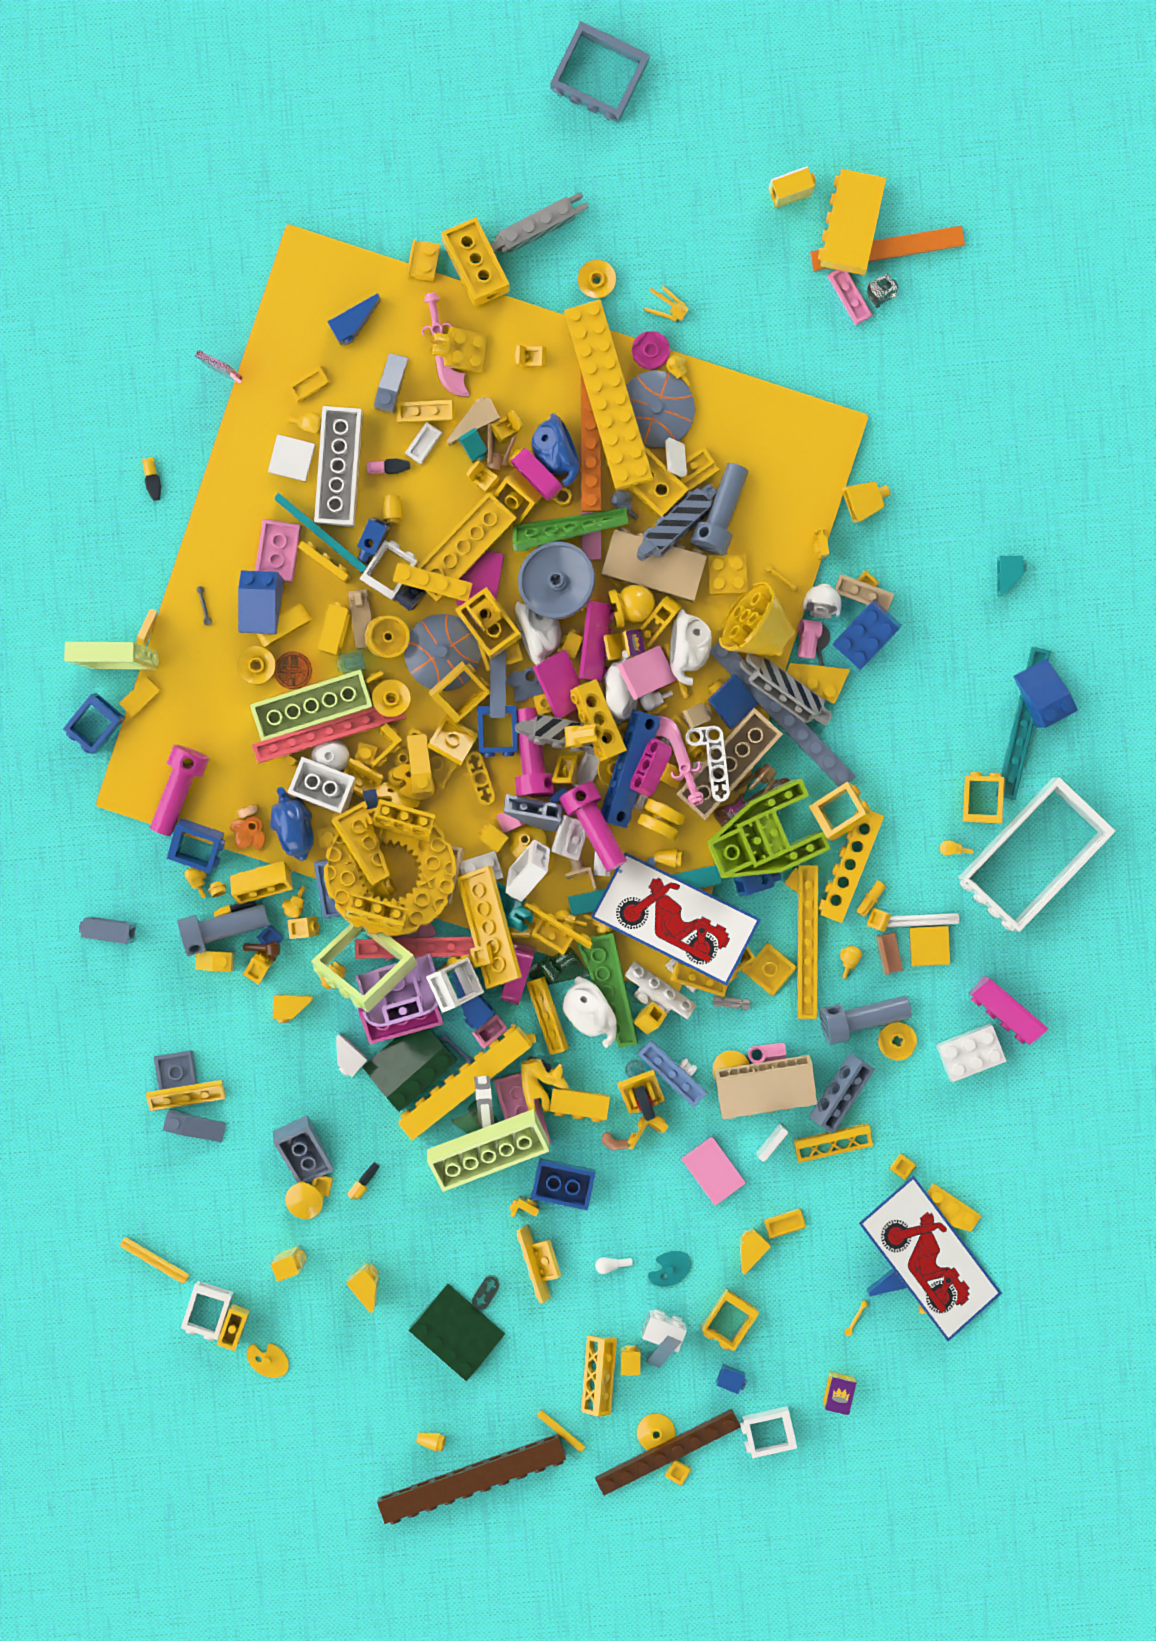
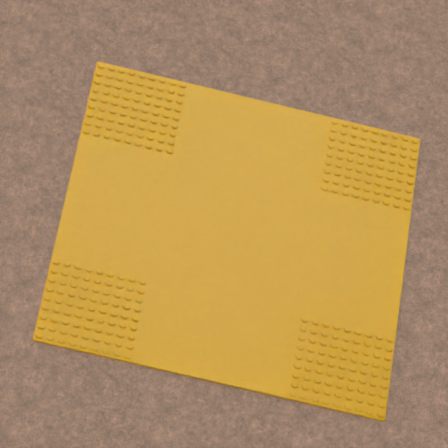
M290 224L286 225L147 646L157 651L158 660H160L159 665H157V670H139L134 686L135 688L148 677L161 691L134 717H131L126 711V718L122 722L96 801L97 807L151 824L173 767L166 763L174 744L185 746L208 756L210 760L203 777H194L176 824L182 818L223 832V840H225L224 849L270 864L285 861L291 871L316 879L314 862L327 860L326 853L328 848H330L319 847L318 829L335 827L332 823V814L336 812L301 799L312 814L310 824L314 835V844L307 858L303 861L286 854L282 849L276 831L270 826L272 807L279 801L277 789L282 787L288 792L301 757L311 760L314 747L290 754L298 760L295 766L289 765L282 758L258 764L252 744L261 742V738L250 705L357 670L363 671L365 680L370 673L382 671L387 680L402 682L410 692V705L404 712L406 719L388 724L389 726H394L399 732L398 736L402 739L399 744L401 746L400 749L408 750L403 745V742L412 727L432 738L445 716L451 717L430 696L428 692L431 689L421 685L410 674L406 666L404 652L397 657L382 658L375 656L367 648L356 649L352 616L349 620L340 657L319 651L317 648L329 604L334 605L335 602L342 603L348 606V609L351 611L348 592L368 589L372 619L378 616L389 615L398 617L405 622L409 633L417 623L432 615L448 614L459 617L455 609L460 606L456 605L457 599L443 596L437 603L427 593L414 610L408 611L397 600H390L361 581L362 573L274 500L277 493L281 494L314 522L321 427L317 433L313 434L298 428L297 423L288 422V417L299 419L301 415L315 412L322 422L323 406L358 408L363 411L355 527L318 525L356 558H358L361 552L357 545L368 520L377 518L387 523V521L383 520L382 501H384V496L398 495L399 500L402 502V520L398 524L391 525L392 527L385 540L387 542L392 540L401 546L399 549L404 553L407 550L417 556L415 560L418 561L419 565L487 494L466 476L469 468L475 462H471L460 442L451 446L447 443V439L472 405L475 404V401L481 397H490L500 419L514 410L520 416L523 427L516 434L500 443L495 436V453L505 454L512 437H516L511 451L514 452L517 448H526L534 455L531 444L532 437L536 429L543 422L550 419L552 413H555L561 418L568 429L580 461V470L576 480L569 486H566L572 494V503L567 507H561L552 498L547 501L543 497L521 524L581 515V369L564 314L506 295L499 296L474 308L460 280L436 272L434 282L416 279L413 276L406 277L408 267L406 262ZM378 293L381 301L359 334L354 337L355 340L348 345H340L327 321ZM437 293V296L440 298V301L436 302L440 325L449 323L455 328L487 334L482 373L452 368L458 373H465L464 385L470 393L469 396H458L449 392L440 381L436 357L429 352V346L433 347L434 345L430 343L431 330L429 328L425 329V335H422V328L424 326L432 327L430 305L424 301V298H426L425 294ZM448 325L443 327V334L448 333L450 328ZM610 330L626 385L634 377L644 372L665 371L670 373L666 363L654 370H647L638 366L632 356V345L636 338ZM517 345L524 347H546L545 367L524 368L517 365L515 361ZM670 350L669 358L673 355H679L686 360L684 367L687 372L685 376L691 383L688 388L691 391L695 405L692 425L686 435L679 441L685 444L686 459L705 447L720 471L692 489L691 492L696 488L701 490L708 484L718 490L728 463L740 465L749 471L727 529L733 537L726 555L746 554L748 592L754 588L753 585L756 583H768L780 601L792 625V629L795 630L794 636L788 640L784 646V652L780 656L755 654L760 659L763 657L767 658L785 671L798 633L799 622L804 615L802 608L803 600L806 593L813 587L822 560L818 559V556L814 555L813 544L818 538L817 534L814 535V531L818 527L826 526V530L823 533L827 535L828 541L843 496L841 488L846 487L868 415ZM389 353L408 358L397 402L454 401V420L428 422L443 434L421 465L407 456L405 452L426 422L399 423L397 422V405L394 414L375 410L374 407L376 394ZM320 366L330 384L297 403L287 386ZM487 427L479 431L478 434L488 450ZM277 434L315 444L306 482L268 472ZM602 441L601 511L617 509L611 503V497L618 490L615 489L610 469L606 466L607 458ZM666 447L658 449L648 448L667 467ZM397 458L409 461L410 469L398 474H368L367 462ZM486 458L481 463L487 468ZM502 465V470L488 468L500 478V481L490 491L492 495L495 494L504 479L516 469L514 466ZM569 474L552 475L563 485L562 480ZM628 487L621 489L624 491L629 490L632 493L631 502L633 505L630 508L638 518L634 520L628 513V524L619 527L630 530L629 534L637 536V533L644 534L649 527L653 528L656 526L659 517ZM658 487L656 492L659 495L666 494V489ZM561 493L558 499L564 502L568 499L569 495ZM708 515L700 522H706ZM263 519L302 525L299 544L302 541L306 544L308 541L317 547L316 551L319 554L326 553L333 559L331 563L337 567L339 564L345 567L350 578L346 583L298 548L293 583L284 581L279 615L302 603L312 621L266 647L273 655L275 664H277L276 675L274 672L273 676L263 684H250L244 681L238 673V657L245 649L251 646H263L256 634L238 632V586L241 570L255 571ZM512 524L487 551L504 554L496 601L518 629L515 605L518 601L525 604L518 588V575L523 561L537 546L530 547L527 551H514L513 525L515 524ZM617 526L601 530V560H590L594 567L596 581L594 592L589 601L610 604L608 591L615 588L609 582V578L601 576L614 529H619ZM695 526L676 543L685 546V550L691 552L693 549L703 551V555L707 556L694 602L671 597L683 606L680 610L683 609L686 614L700 618L708 625L711 630L712 649L719 642V637H722L723 631L720 628L727 612L742 593L709 595L708 555L716 554L704 551L690 542L696 528ZM582 535L555 541L570 543L582 550ZM369 539V545L373 546V541ZM387 549L370 577L393 591L398 584L393 582L397 563L409 566L411 563ZM372 555V556H371V558H370V560H369L368 563H365V562H363V561H361V562H362L366 567H368V565L370 564V562L372 561V559H373V557H374L375 555ZM771 564L772 569L790 583L796 584L798 590L796 592L791 591L790 587L773 573L765 571V566ZM622 582L623 585L616 592L620 594L623 588L632 584ZM198 586L204 588L203 595L208 617L212 620L210 625L204 624L205 616L201 599L196 591ZM650 590L655 599V610L667 595ZM611 606L610 609H611V610H614V613H615V612H616L615 606ZM580 612L567 618L558 619L562 633L561 640L564 634L568 635L571 629L581 632V637H584L587 612ZM613 617V621H609L608 629H612L611 634L640 629L647 619L634 623L626 620L624 627H617ZM675 617L648 648V650H651L660 645L666 659L667 656L662 645L671 642V632ZM385 634L386 640L390 638L389 634ZM522 638L518 640V644L524 661L506 666V679L515 671L523 672L526 668L535 665L529 658ZM583 641L575 657V660L570 658L578 678L580 674ZM556 650V652L552 653L551 655L545 657V659H547V658L551 657L552 655L556 654V653H557V650ZM737 652L743 660H746L747 655L750 654ZM710 654L708 660L701 668L695 671L684 672L685 676L693 678L692 686L686 685L690 697L683 699L676 681L654 691H659L660 694L669 691L673 692L672 696L663 699L667 703L668 708L654 716H665L671 719L676 714L687 726L681 713L703 702L704 705L710 707L713 715L710 716V721L696 728L717 726L722 730L723 739L725 740L739 723L733 729L727 727L708 701L712 696L709 693L708 686L718 679L726 682L731 675ZM288 655H299L309 665L310 672L308 676L306 662L298 657V662H301L298 663V667L301 665V673H296V685L304 682L300 686H287L279 679L278 665ZM481 655L480 665L475 675L478 678L483 677L489 684L487 688L490 691V671H486ZM290 656V659H289V657H288V661H287V662H289V663H288V667L297 666V665H291V656ZM605 659L604 667H608V671L613 662H620L621 659ZM259 662L254 664L255 669H259L261 666ZM282 662L281 670L283 672H287V676H282L280 678H287L285 680H288L289 678H295V674H291L290 677V671L288 677V670H291V668L286 667L287 671L283 670ZM530 673L528 675V679L531 681L534 680L535 675L533 673ZM471 679L460 688L451 691H441L440 694L457 710L480 687ZM580 680V683H581V684H585V683H587V682H590V681ZM598 682L603 695H605V685L603 682ZM506 684V706L516 705L517 710L536 708L534 699L531 696L524 701L516 702L514 698L515 687ZM368 687V690H369V693H370V696H371V699H372V692H371V690H370L369 687ZM490 694L458 723L478 734V706H490ZM393 698L388 699V702L395 701ZM639 698L636 710L644 712L646 710L642 707ZM757 704L754 708L769 721L770 715ZM553 712L541 714L545 716L555 717ZM505 714V718H491L490 715H483L484 748L513 747L512 714ZM594 717V722L596 724H599L598 718ZM382 726L338 739L348 747L350 758L353 760L355 759L359 742L378 747L376 758L391 745L379 733ZM626 730L620 732L622 740L624 738ZM710 730L708 736L711 740H717L719 732L717 730ZM692 732L700 740V735L697 732ZM519 733L518 752H514V756H503L502 753H495V757H483L495 793V800L491 805H483L479 802L465 758L461 766L457 765L443 790L433 779L435 783L433 795L430 798L421 800L419 806L415 808L416 810L436 815L434 823L445 834V841L451 846L465 849L462 861L494 851L479 839L481 836L479 832L485 824L489 826L492 823L503 832L496 815L504 811L506 794L516 796L515 777L522 775ZM477 737L469 753H479V737ZM545 743L543 745L545 773L554 775L559 755H578L579 767L586 751L573 752L567 747L561 749L553 748L552 744ZM670 743L669 746L672 748V753L668 763L679 768L672 744ZM707 751L700 759L694 762H705L708 759ZM392 753L385 757L387 761L381 767L376 766L372 768L371 765L363 763L364 766L375 769L384 776L382 784L389 782V771L393 767H398L394 762L395 754ZM405 755L400 756L401 762H405L407 760V757ZM472 755V759L469 760V763H473L475 769H471L472 773L477 770H483V766L478 767L477 764L480 758ZM185 758L183 760L187 764L193 762L191 758ZM753 768L735 786V788L751 776ZM407 772V777H411L410 772ZM597 772L593 782L602 797L596 803L601 811L609 786L600 780ZM478 773L475 776L476 783H485L486 776L483 773ZM685 776L677 789L659 781L655 792L648 797L658 803L662 802L671 806L677 812L686 816L682 825L678 826L672 822L669 824L679 832L675 841L637 823L641 814L645 813L651 817L654 815L645 809V805L642 810L633 806L631 820L627 828L607 823L623 854L626 852L644 862L648 861L649 858H654L656 850L679 849V851H683L682 866L675 868L658 862L652 865L670 875L716 865L707 842L722 827L714 817L715 810L706 820H703L675 795L686 783ZM489 784L484 787H478V791L483 790L484 793L481 799L489 802V798L492 797V794H488L486 788H490ZM554 784L555 793L563 787L567 792L575 788L571 785ZM748 784L737 792L733 789L729 797L722 801L716 809L735 802L739 795L745 793ZM353 793L349 807L364 801V798ZM553 795L529 799L550 802L549 798ZM578 796L576 800L584 801L585 797ZM377 797V800H378V801H379V799L385 800V801H388V802H391V801H392L391 798H378V797ZM255 804L257 812L249 816H257L262 820V831L265 835L264 846L259 851L251 844L244 849H238L235 845L237 833L231 831L230 826L237 819L249 817L240 818L237 810ZM562 806V815L568 816ZM577 815L570 816L571 818L579 820ZM250 823L251 828H256L254 823ZM514 829L507 831L504 834H506L510 839L511 833L514 831ZM543 830L546 835V842L553 846L556 832ZM186 832L184 834L185 836L214 845V842L191 835ZM586 835L580 857L583 867H591L593 874L595 849ZM528 837L523 839V843L528 841ZM509 839L496 853L503 878L496 881L505 887L508 869L517 860L510 850ZM389 844L388 848L381 845L380 850L383 853L390 874L388 878L392 879L397 890L393 893V896L386 898L388 902H391L393 898L399 901L401 896L406 899V894H411L412 888H416L415 884L418 881L419 873L417 870L419 866L415 865L417 859H412V853L407 854L406 848L400 850L399 845L395 848L392 847V844ZM555 853L556 861L553 869L544 875L525 897L524 907L526 903L530 905L534 903L542 909L543 913L547 915L550 913L555 916L559 910H570L569 896L594 891L589 873L571 879L566 878L565 874L572 871L570 860ZM616 869L610 871V876L593 875L597 890L606 889ZM461 870L459 871L458 877L462 876ZM362 871L361 880H364L363 887H368L369 891L374 886L370 884L367 877ZM457 881L452 904H447L437 919L470 929ZM714 885L699 889L712 894ZM592 911V912H587V913H585V914H588V915H591V916H592V914H593L594 911ZM584 913L573 915L577 916L576 920L587 923V927L575 925L574 932L579 935L583 933L588 937L601 935L597 932V927L593 926L594 921L583 918ZM533 915L532 923H534L535 928L540 919ZM616 930L612 931L615 934L625 981L634 983L625 974L632 963L636 962L680 992L682 984L671 981L672 973L665 967L672 958ZM511 936L513 941L536 947L535 951L587 968L575 940L572 941L565 954L561 955L532 936L530 938H512Z

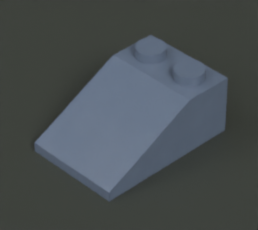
M307 1115L273 1131V1143L297 1183L300 1181L309 1183L334 1171V1167L320 1137Z

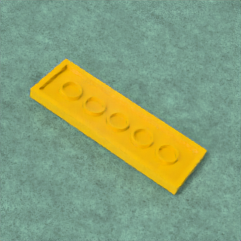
M488 492L416 568L460 580L517 518ZM426 591L437 603L443 597V595Z
M486 866L457 877L475 947L486 944L491 946L494 963L480 967L486 989L522 978L492 866Z

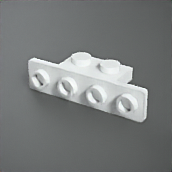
M633 962L625 974L628 979L639 986L633 996L641 1003L649 1005L654 1002L667 1014L673 1009L685 1019H688L694 1011L695 1003L638 963Z

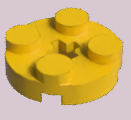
M892 1022L885 1025L879 1031L878 1046L885 1056L896 1061L904 1060L911 1056L917 1045V1037L911 1027L905 1023ZM895 1036L902 1038L900 1046L892 1044Z

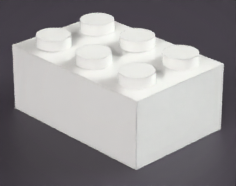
M991 1024L936 1044L951 1082L1007 1062Z

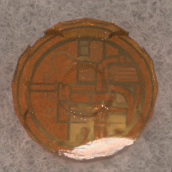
M295 651L286 652L275 662L274 676L284 688L291 690L300 689L310 681L313 672L312 664L302 653Z

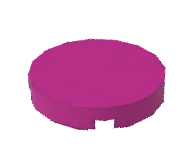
M643 332L633 342V359L643 369H658L669 358V342L659 332Z

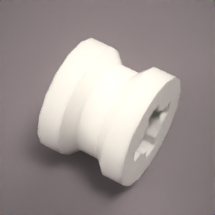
M686 1058L679 1064L690 1076L697 1069Z

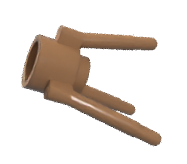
M488 424L487 468L502 470V465H507V459L516 437H512L504 457L501 458V453L494 452L495 436L492 432L491 424Z
M764 764L762 768H758L755 773L739 784L734 791L737 792L757 777L749 789L752 790L759 782L763 784L768 783L763 792L764 794L770 790L772 784L776 781L773 778L776 775V771L768 764Z

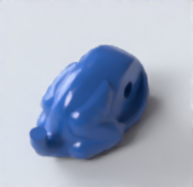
M552 413L550 419L543 422L536 429L531 444L535 458L550 473L555 475L569 474L562 480L563 485L566 487L576 480L580 470V461L568 429L561 418Z
M279 787L277 789L279 801L272 807L270 826L276 831L282 849L286 854L303 861L307 858L314 844V835L310 824L312 814L301 799L291 798L284 788Z

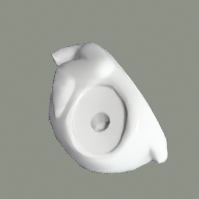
M518 601L515 605L518 629L522 635L529 658L536 665L545 660V657L556 652L562 637L558 619L542 617L533 612L526 604Z
M683 609L679 610L673 622L670 642V667L679 682L692 686L693 678L685 676L684 672L698 670L706 663L710 655L712 636L710 628L703 620L686 614Z
M626 650L622 652L623 657L620 662H613L602 680L605 685L604 698L616 725H620L630 718L632 709L636 710L638 705V699H633L617 667L618 664L632 658V656L627 655Z
M578 976L574 980L575 984L565 995L563 1011L573 1023V1026L581 1033L589 1037L606 1034L607 1038L602 1043L607 1048L616 1039V1017L600 989L591 981Z

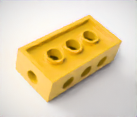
M477 217L441 232L442 243L474 308L509 293L510 284Z
M643 444L653 480L628 488L660 518L666 515L672 506L688 493L689 489L673 473L667 471V467ZM663 487L666 489V494L659 495L656 489Z

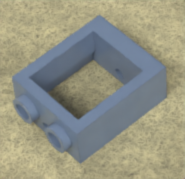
M87 917L80 922L79 933H81L82 938L123 944L134 942L136 923L97 917Z

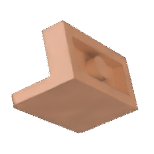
M895 933L875 936L883 974L888 975L892 972L903 970Z

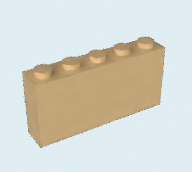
M620 527L618 530L614 529L601 576L632 585H642L649 590L694 602L707 556L703 555V551L693 549L691 552L685 550V546L675 544L662 557H655L652 554L645 561H640L636 555L638 548L642 544L643 534L637 533L636 536L629 534L630 530Z
M810 1055L714 1070L722 1119H733L739 1116H752L758 1113H771L777 1110H790L796 1107H809L817 1104L813 1065Z

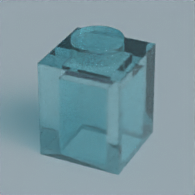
M362 650L338 655L339 660H336L338 671H342L343 675L357 670H367Z

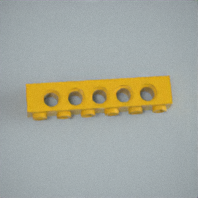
M871 810L868 811L871 817L863 822L869 828L866 834L860 833L859 826L861 824L847 832V844L841 847L839 852L841 859L839 864L835 863L831 873L834 877L832 882L828 881L824 891L827 892L824 900L821 899L818 905L820 915L840 923L844 920L884 818V815ZM855 841H859L862 845L859 852H854L852 849V844ZM848 859H852L855 863L854 868L851 870H847L845 867V862ZM841 877H845L848 881L844 888L838 885V880ZM833 895H838L841 899L840 903L836 906L831 903Z

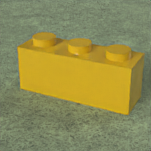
M285 861L275 862L230 876L231 895L238 904L293 889L291 870Z
M553 1087L550 1111L555 1116L564 1117V1114H570L574 1119L583 1120V1117H589L591 1121L601 1123L602 1120H607L610 1095Z
M299 1246L277 1254L270 1265L277 1282L299 1274L304 1267L307 1258L304 1250H300Z

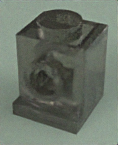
M887 273L868 283L867 296L875 307L878 308L880 304L897 296L898 284Z

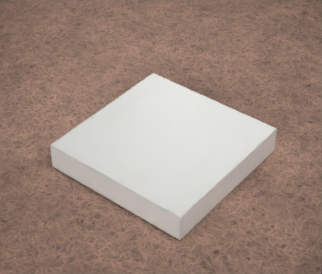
M277 434L268 472L306 482L315 444Z
M782 1124L777 1126L756 1152L758 1158L763 1162L769 1158L788 1135L787 1129Z

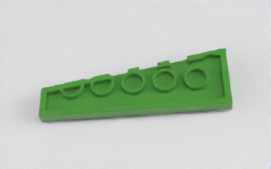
M627 507L513 525L514 551H527L530 547L628 524Z
M614 932L590 936L593 943L591 949L577 942L584 963H586L591 980L600 989L616 1017L617 1031L615 1040L618 1047L637 1045L638 1038L633 1023L634 1020Z

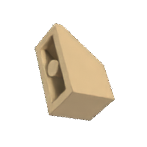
M703 702L681 713L689 730L710 721V716L713 715L710 707L704 705Z

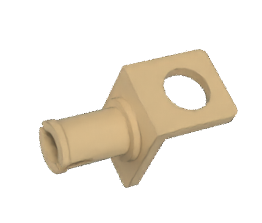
M579 857L578 861L569 858L572 871L565 874L566 878L571 879L589 873L594 891H596L597 888L591 867H583L581 857Z

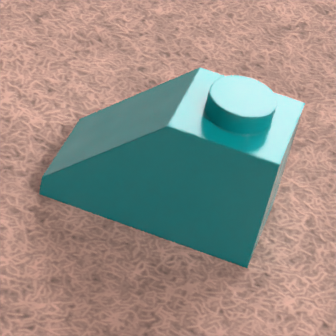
M475 428L458 438L472 463L477 460L481 462L487 458L488 450Z
M1023 556L997 557V596L1004 595L1026 572L1027 563L1026 560H1023Z

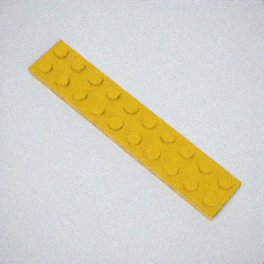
M601 299L564 310L615 489L620 490L653 480Z

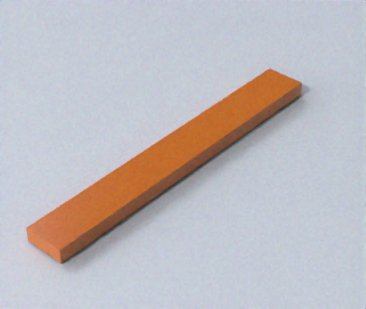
M962 226L874 240L868 262L962 247L965 245ZM819 250L810 251L813 272L830 269L820 266L821 260L818 259Z

